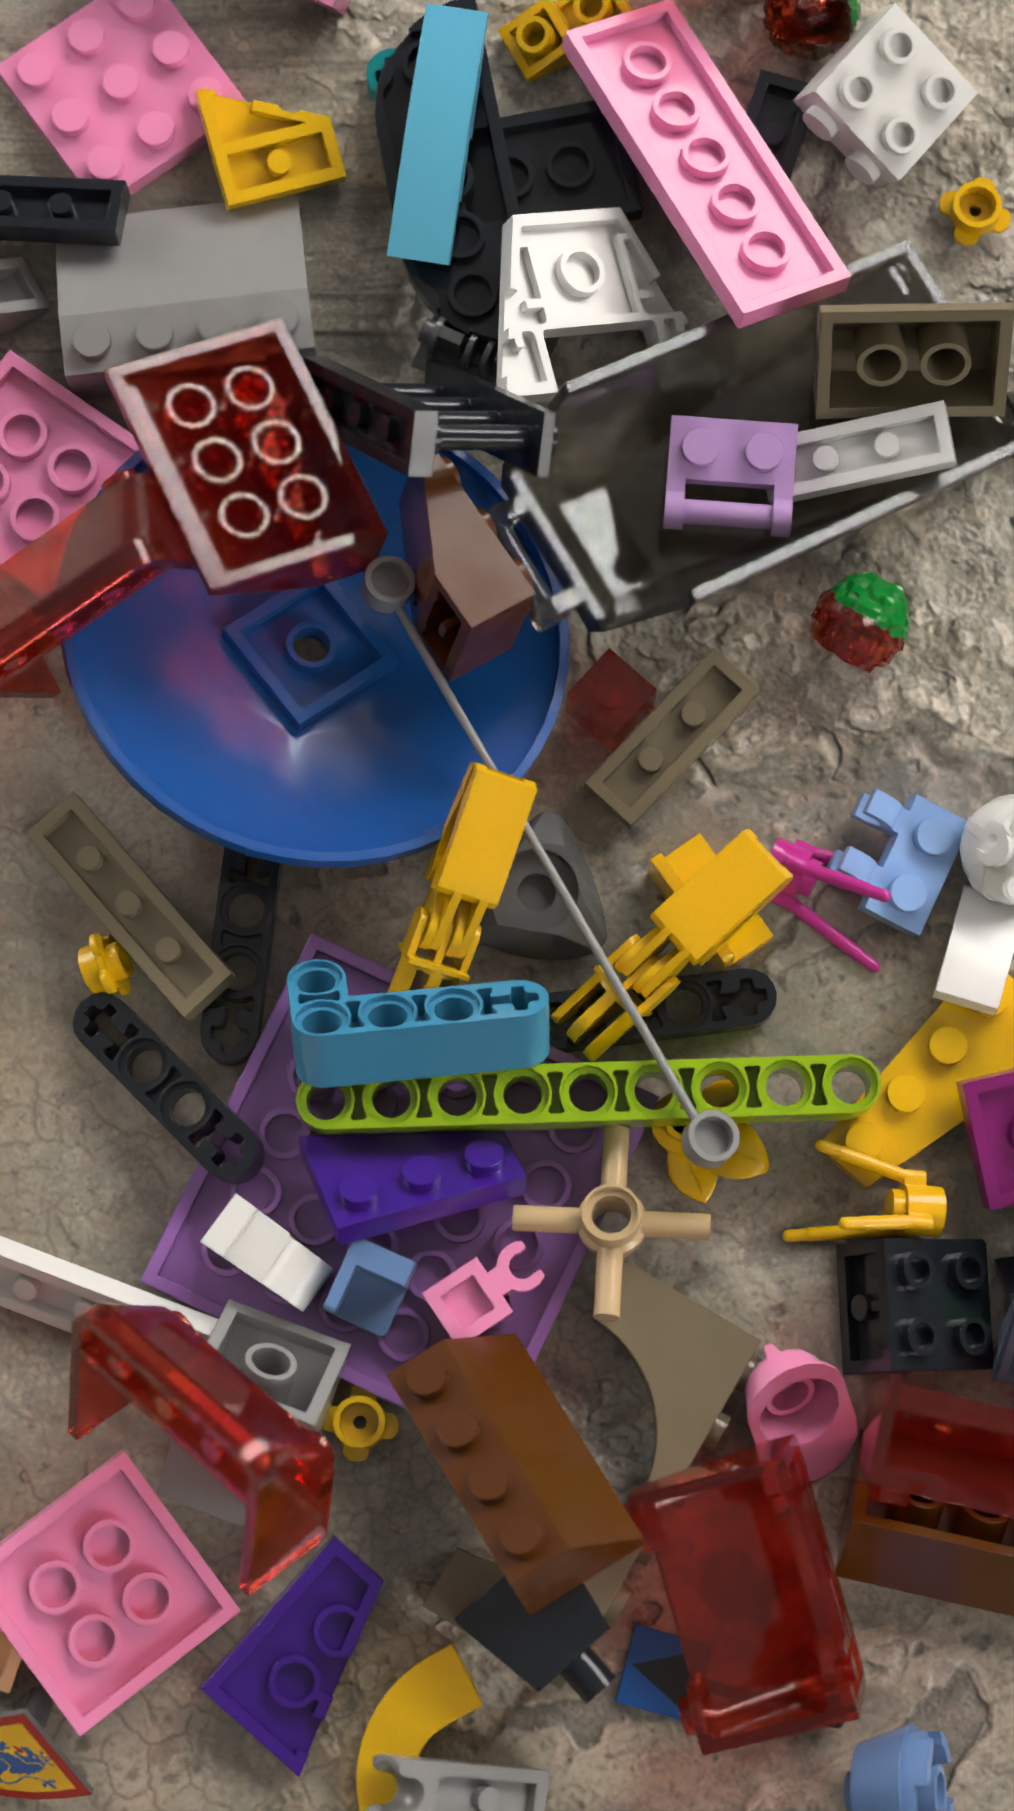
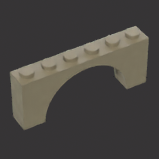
M626 1260L623 1262L620 1319L610 1322L594 1319L592 1315L591 1321L611 1335L627 1352L637 1367L651 1401L655 1437L651 1467L645 1485L628 1513L646 1541V1544L583 1582L606 1621L612 1625L632 1593V1589L622 1584L635 1560L644 1566L648 1565L666 1533L656 1526L668 1503L679 1509L685 1501L699 1475L689 1469V1466L701 1445L713 1451L732 1418L722 1412L724 1405L734 1388L744 1394V1384L749 1373L763 1360L754 1355L761 1343L760 1339ZM457 1547L423 1606L462 1629L454 1620L455 1617L504 1574L497 1562L481 1558ZM592 1644L590 1647L597 1654L599 1648ZM559 1674L550 1683L562 1689L566 1681Z

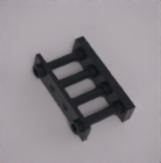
M303 356L297 419L408 477H432L434 456L437 455L439 450H482L535 477H549L551 456L554 454L558 442V433L555 425L556 412L438 359H427L424 384L380 383L327 357Z

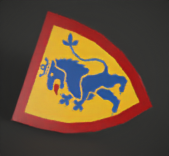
M36 1686L31 1689L23 1709L0 1712V1796L45 1800L92 1795L94 1791L92 1786L45 1731L54 1701L42 1686Z

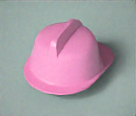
M769 1343L764 1346L765 1359L759 1362L749 1373L744 1384V1401L748 1412V1425L759 1457L769 1473L784 1482L807 1483L821 1479L843 1463L851 1453L858 1434L856 1415L845 1381L835 1366L820 1361L816 1356L801 1349L780 1351L773 1344Z

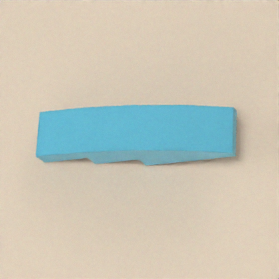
M426 3L404 133L387 256L451 265L470 139L472 140L488 25V12Z

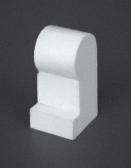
M238 1194L233 1196L200 1241L210 1250L302 1312H304L334 1270L325 1261L304 1247L288 1231Z

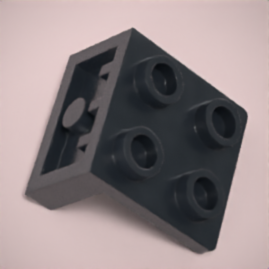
M880 1238L836 1245L843 1375H867L902 1371L992 1369L993 1343L986 1242L983 1239Z

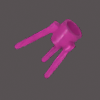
M779 837L771 850V854L793 875V880L770 902L792 912L870 972H878L880 970L878 961L803 904L796 896L801 894L809 898L817 880L881 902H888L891 899V893L886 889L871 885L863 880L823 867L824 863H829L834 851L815 847L799 839L794 844Z

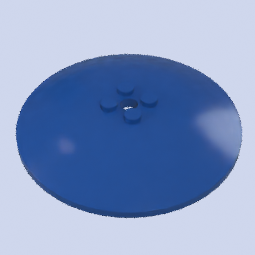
M299 396L251 399L224 405L193 416L169 428L142 446L114 472L98 492L82 518L70 548L61 590L59 610L60 644L66 676L76 705L91 735L110 763L126 781L158 810L186 829L218 845L251 857L287 865L314 868H342L385 863L415 855L434 847L441 839L444 823L470 762L484 764L396 613H382L372 609L364 601L360 591L365 571L374 559L381 556H395L405 561L399 501L408 476L297 419ZM439 450L438 454L440 457L445 456L449 458L455 465L461 478L462 488L475 507L483 508L492 518L496 526L498 539L510 557L520 560L525 565L531 575L534 591L536 592L512 648L448 683L498 771L524 778L537 760L555 724L564 697L569 670L570 634L567 607L560 578L549 550L533 521L500 480L465 450ZM409 599L408 603L403 608L405 609L410 620L412 621L411 606ZM302 638L315 639L324 646L327 656L315 662L306 661L296 654L293 643Z

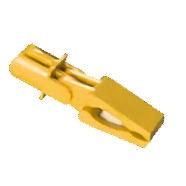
M470 762L444 823L441 839L435 845L425 870V880L431 883L423 907L418 906L416 908L403 942L398 941L397 943L402 954L387 992L459 986L461 980L469 982L470 976L467 972L481 936V925L479 924L486 908L494 910L499 903L537 792L535 782L489 768L477 762Z
M750 828L743 830L650 915L649 918L657 926L642 939L638 934L633 935L608 957L613 969H616L619 973L622 972L627 978L623 981L619 977L641 1017L650 1016L652 1014L651 1011L677 988L680 981L676 976L688 962L693 966L696 964L702 966L709 961L719 949L729 942L793 880V875L767 850ZM671 941L675 948L660 959L658 955ZM596 965L593 968L596 973L550 1015L557 1025L563 1024L573 1017L602 988L607 991L567 1030L566 1035L574 1044H577L595 1032L621 1007L625 1010L585 1048L583 1054L590 1062H595L634 1025L600 965ZM632 990H635L637 994L641 993L646 1000L642 1002Z

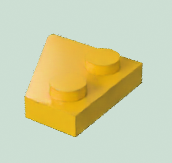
M206 88L196 90L195 100L227 211L345 181L347 175L329 116L303 110L289 112L281 109L277 104L253 99V103L216 95L215 90Z

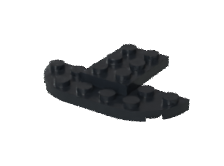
M453 0L442 5L478 11L476 0ZM424 16L408 29L409 34L396 48L390 60L386 59L376 90L375 121L377 138L392 214ZM484 46L472 140L470 139L451 265L402 258L406 274L418 297L438 319L440 317L446 318V325L451 329L464 334L469 339L473 333L479 335V343L488 345L490 340L497 341L498 348L502 225L512 215L620 207L628 221L642 219L643 208L633 161L595 100L500 117L486 46Z

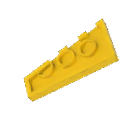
M1007 975L999 1008L995 1016L944 1001L881 1072L880 1094L871 1108L859 1118L839 1121L825 1136L824 1140L899 1167L944 1134L964 1122L956 1082L1014 1068V979ZM865 1092L855 1103L861 1102L865 1098ZM824 1154L864 1190L884 1177Z

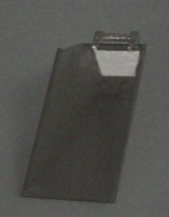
M909 239L845 265L851 274V279L845 292L740 329L737 328L730 315L727 314L563 383L546 407L556 412L555 425L558 433L557 447L550 460L549 477H535L504 462L502 464L501 487L508 500L485 510L492 518L496 526L498 539L510 557L520 560L531 575L536 595L527 616L537 632L545 631L575 613H578L590 633L609 631L691 607L1014 458V426H1012L1014 405L1007 395L1005 416L949 417L958 467L793 502L790 538L770 536V530L683 524L682 530L663 529L672 415L798 424V432L860 419H816L812 385L814 322L820 305L949 303ZM696 484L685 485V499L771 505L768 501L767 490ZM523 522L564 591L554 596L551 594L511 526Z

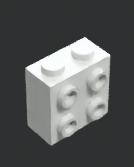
M893 3L872 13L793 102L804 112L803 120L806 126L819 138L831 141L846 157L845 165L850 173L862 183L873 185L875 189L900 181L978 92L896 3Z

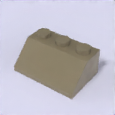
M1014 302L820 305L814 322L812 385L816 419L864 418L944 400L947 406L948 417L1005 416L1014 323Z

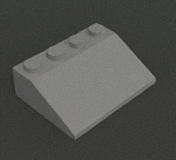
M298 194L229 211L226 210L225 203L222 202L128 213L120 246L56 243L58 315L64 374L70 391L82 400L296 375L302 372L303 356L317 357Z

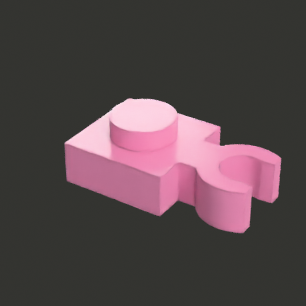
M522 1241L507 1245L498 1256L497 1266L489 1272L485 1270L479 1259L475 1257L422 1293L451 1339L480 1336L513 1314L512 1309L504 1299L505 1295L511 1291L517 1293L530 1292L542 1283L545 1275L541 1269L525 1279L516 1278L510 1272L509 1265L511 1260L526 1250Z

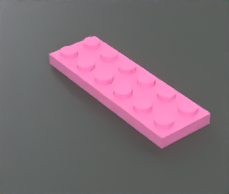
M673 0L661 1L565 31L562 44L564 53L738 329L846 291L851 274Z

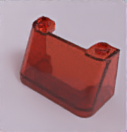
M795 1434L768 1440L631 1488L627 1496L629 1503H625L623 1506L646 1541V1544L643 1545L647 1553L654 1552L690 1675L687 1681V1695L678 1697L679 1714L686 1735L688 1737L697 1736L702 1756L860 1719L866 1691L863 1662L839 1577L835 1576V1563L805 1459Z

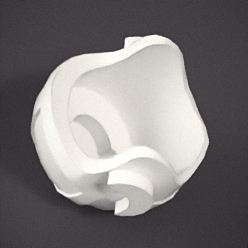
M1008 794L989 801L974 812L972 816L968 817L963 826L964 830L959 848L963 870L971 886L989 900L1014 907V794Z

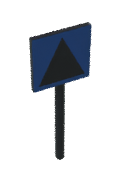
M635 1624L615 1702L692 1723L700 1691H704L835 1729L841 1728L844 1724L843 1718L839 1715L704 1678L712 1648L711 1644Z

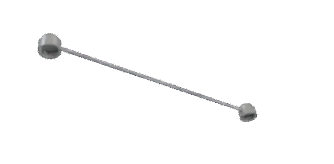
M381 556L374 559L368 565L360 585L364 601L378 612L396 613L482 763L489 768L498 770L403 608L408 603L415 588V575L412 568L404 560L395 556ZM527 821L523 831L525 837L690 1119L681 1137L682 1149L686 1157L692 1163L702 1168H715L722 1165L736 1152L739 1146L740 1134L736 1123L730 1116L721 1111L707 1110L699 1114L697 1113Z

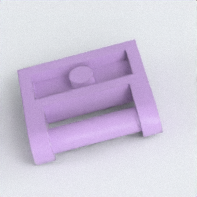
M672 415L663 529L682 530L683 524L770 530V536L790 538L798 424ZM696 484L773 490L772 505L685 499V485Z

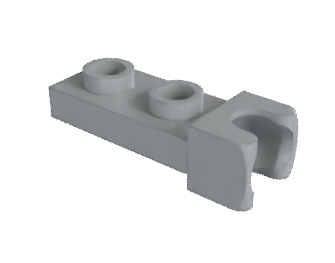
M378 1753L372 1760V1765L376 1770L389 1772L395 1777L397 1791L389 1803L382 1805L372 1804L366 1811H545L550 1771L537 1768L421 1758L389 1753Z

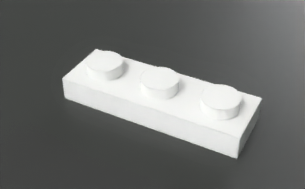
M944 400L798 432L793 502L958 467L947 406ZM767 490L768 501L772 505L773 490Z

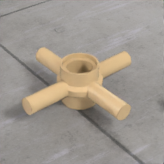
M608 1125L604 1127L601 1186L593 1189L583 1200L579 1208L514 1205L512 1231L578 1234L583 1245L597 1256L593 1318L608 1322L620 1319L623 1258L632 1254L641 1244L644 1237L710 1240L711 1214L645 1211L641 1201L627 1188L630 1129L622 1125ZM606 1212H618L629 1220L627 1227L617 1233L603 1232L595 1226L594 1222L600 1215Z

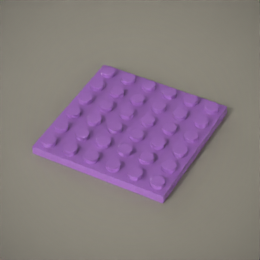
M313 933L310 934L296 963L297 965L313 959L335 962L345 972L348 996L387 993L395 973ZM286 983L227 1103L262 1141L265 1151L263 1167L257 1176L247 1183L233 1185L224 1183L209 1173L198 1162L140 1282L217 1319L221 1316L230 1299L352 1344L341 1379L406 1409L386 1374L441 1340L451 1339L422 1293L475 1257L479 1259L485 1270L489 1272L497 1266L498 1256L507 1245L522 1241L526 1250L511 1260L509 1265L510 1272L516 1278L525 1279L541 1269L545 1278L536 1289L530 1292L517 1293L511 1291L505 1295L504 1299L512 1309L513 1314L480 1336L516 1333L535 1363L588 1249L583 1245L578 1234L512 1231L513 1206L534 1205L579 1208L586 1196L593 1189L601 1186L604 1128L505 1131L526 1174L527 1194L365 1238L367 1241L416 1262L418 1267L386 1336L379 1337L326 1313L322 1309L351 1243L338 1245L300 1154L299 1136L318 1134L308 1129L300 1117L296 1105L297 1090L302 1081L298 1078L295 1071ZM550 1045L549 1055L539 1064L579 1063L585 1061ZM593 1080L579 1081L569 1091L571 1102L581 1111H596L607 1100L603 1087ZM528 1082L514 1083L504 1094V1101L508 1108L520 1114L534 1111L542 1100L541 1093L536 1086ZM463 1084L448 1086L443 1090L439 1098V1105L443 1111L454 1116L465 1115L472 1110L476 1103V1095L473 1090ZM639 1086L635 1087V1095L638 1102L645 1108L654 1110L660 1096ZM385 1087L375 1097L374 1108L383 1117H399L410 1106L411 1096L401 1087ZM334 1088L320 1089L310 1100V1113L321 1120L334 1119L343 1110L345 1097ZM628 1127L630 1129L628 1164L646 1127ZM215 1129L210 1140L226 1156L220 1166L227 1161L235 1166L239 1165L245 1158L239 1150L245 1140L236 1145ZM235 1194L241 1196L268 1218L288 1231L304 1247L334 1269L304 1312L276 1295L200 1242ZM605 1213L595 1220L594 1224L597 1228H599Z

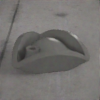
M547 811L539 813L528 823L599 945L602 947L607 938L605 916L600 896L586 859L575 837L560 815ZM523 833L499 903L494 910L486 908L479 924L481 925L479 942L506 953L535 959L562 960L593 954Z

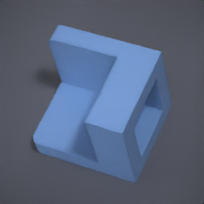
M365 1239L354 1241L350 1245L322 1309L326 1313L379 1337H384L388 1334L418 1268L417 1264Z

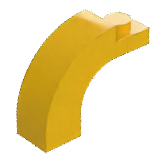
M453 1642L431 1653L409 1668L389 1688L377 1705L368 1722L358 1755L356 1779L360 1811H366L372 1804H387L396 1795L397 1782L395 1777L389 1772L376 1770L372 1765L373 1757L376 1754L389 1753L418 1757L427 1741L437 1731L483 1705L484 1701Z

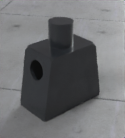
M503 1575L454 1619L464 1631L538 1692L560 1674L582 1701L587 1704L616 1678L590 1647L610 1629V1626L584 1583L529 1616Z

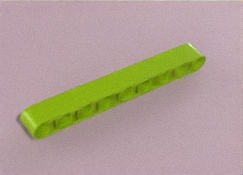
M853 1054L667 1060L698 1114L707 1110L721 1111L730 1116L736 1124L846 1121L859 1118L875 1103L880 1094L882 1083L879 1071L874 1064L863 1056ZM656 1060L547 1063L520 1069L329 1087L337 1089L345 1097V1105L341 1113L334 1119L329 1120L318 1119L309 1110L311 1098L317 1091L324 1089V1087H314L302 1082L296 1096V1105L300 1117L308 1129L318 1135L604 1128L608 1125H622L626 1127L685 1126L690 1122L688 1115ZM845 1071L859 1076L864 1082L865 1098L861 1102L854 1104L844 1103L838 1099L832 1089L833 1076ZM780 1073L793 1077L800 1086V1100L788 1106L775 1103L767 1093V1079ZM708 1077H725L735 1087V1102L723 1108L711 1106L702 1097L701 1083ZM647 1078L662 1080L670 1088V1103L662 1109L652 1110L645 1108L636 1099L635 1087L637 1084ZM582 1080H593L603 1087L607 1100L596 1111H581L570 1100L569 1091L573 1085ZM528 1082L539 1090L542 1100L534 1111L526 1114L515 1113L505 1104L504 1094L514 1083ZM463 1084L473 1090L476 1095V1103L471 1111L460 1116L449 1115L443 1111L439 1105V1098L443 1090L448 1086ZM385 1087H401L411 1096L410 1106L401 1116L395 1118L383 1117L375 1110V1097Z

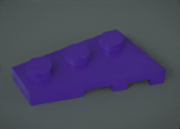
M505 1131L299 1136L301 1157L339 1246L527 1194L526 1174Z
M334 1534L200 1683V1689L298 1777L308 1758V1751L322 1720L324 1721L333 1700V1693L348 1658L353 1654L384 1582L381 1576Z

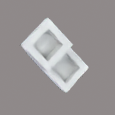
M964 884L947 940V948L933 998L995 1016L999 1008L1014 952V907L989 900L979 894L972 886Z

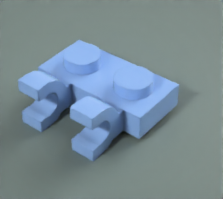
M878 789L872 790L871 795L862 793L850 817L890 835L880 860L877 864L867 854L852 846H848L844 852L839 849L834 850L827 868L888 890L891 893V899L888 902H881L863 896L857 910L911 938L918 937L926 924L960 849L964 830L963 826L967 820L918 794L909 796L903 807L896 799Z

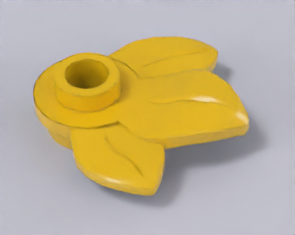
M730 1080L716 1081L701 1092L706 1103L713 1107H727L735 1102L736 1099L735 1087ZM671 1093L662 1097L654 1110L662 1109L671 1101ZM736 1124L740 1134L739 1146L736 1152L718 1167L702 1168L692 1163L686 1157L682 1149L681 1133L676 1132L672 1126L651 1127L654 1139L667 1151V1173L672 1184L685 1196L703 1204L711 1197L716 1186L717 1176L744 1180L763 1175L769 1170L767 1152L756 1131L749 1124Z

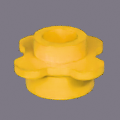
M979 177L974 181L967 182L957 192L947 191L942 195L939 202L940 212L950 218L955 228L954 240L964 247L974 246L979 237L990 232L998 234L1005 232L1011 221L1009 211L1002 208V199L996 189V185L988 178ZM973 207L978 208L980 215L974 217L970 215L969 210Z
M97 932L89 936V945L80 948L78 951L79 968L86 985L93 994L108 993L111 995L116 993L117 990L122 996L131 992L129 977L133 975V964L129 953L111 934L103 938Z
M356 1385L351 1389L349 1398L342 1401L338 1406L331 1405L323 1428L328 1432L336 1434L344 1445L343 1454L348 1460L361 1462L368 1458L370 1448L382 1439H392L397 1435L399 1421L393 1413L385 1412L376 1400L377 1395ZM358 1416H363L366 1419V1426L362 1429H357L354 1426V1420Z

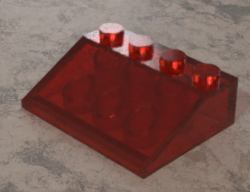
M282 318L105 369L104 377L209 596L316 588L365 572L368 565L378 558L388 531Z

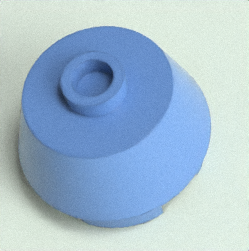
M911 1723L859 1742L854 1750L851 1771H847L844 1780L846 1810L954 1811V1798H947L945 1772L942 1765H939L952 1763L948 1742L942 1731H920L916 1724Z

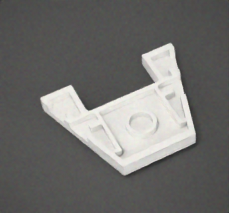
M620 207L512 215L502 225L496 386L534 403L548 402L559 391L544 338L628 330H641L644 333L659 390L707 385L718 376V373L709 355L701 358L687 335L684 326L689 322L683 311H673L655 280L661 275Z

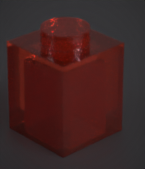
M608 648L567 693L566 712L613 752L654 708L657 689L613 650Z

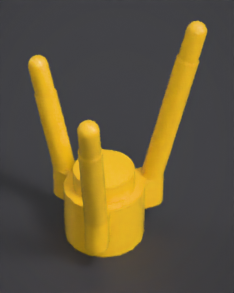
M819 1139L815 1143V1148L819 1152L900 1182V1187L898 1189H888L884 1200L883 1215L842 1217L838 1225L788 1229L782 1233V1238L785 1242H812L886 1236L939 1238L946 1219V1195L942 1187L926 1185V1171L903 1169L845 1146Z

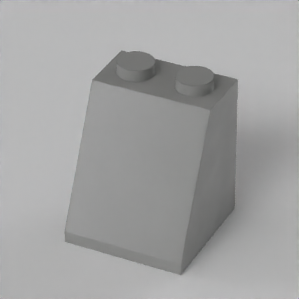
M229 1299L188 1378L156 1495L280 1540L301 1493L352 1344Z

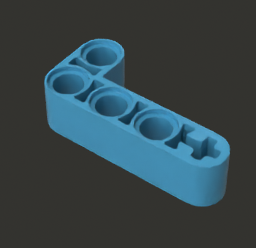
M321 959L304 961L295 965L287 975L290 1030L295 1071L298 1078L310 1086L329 1088L520 1069L535 1066L544 1061L549 1055V995L544 987L535 982L510 980L348 996L345 972L335 962Z

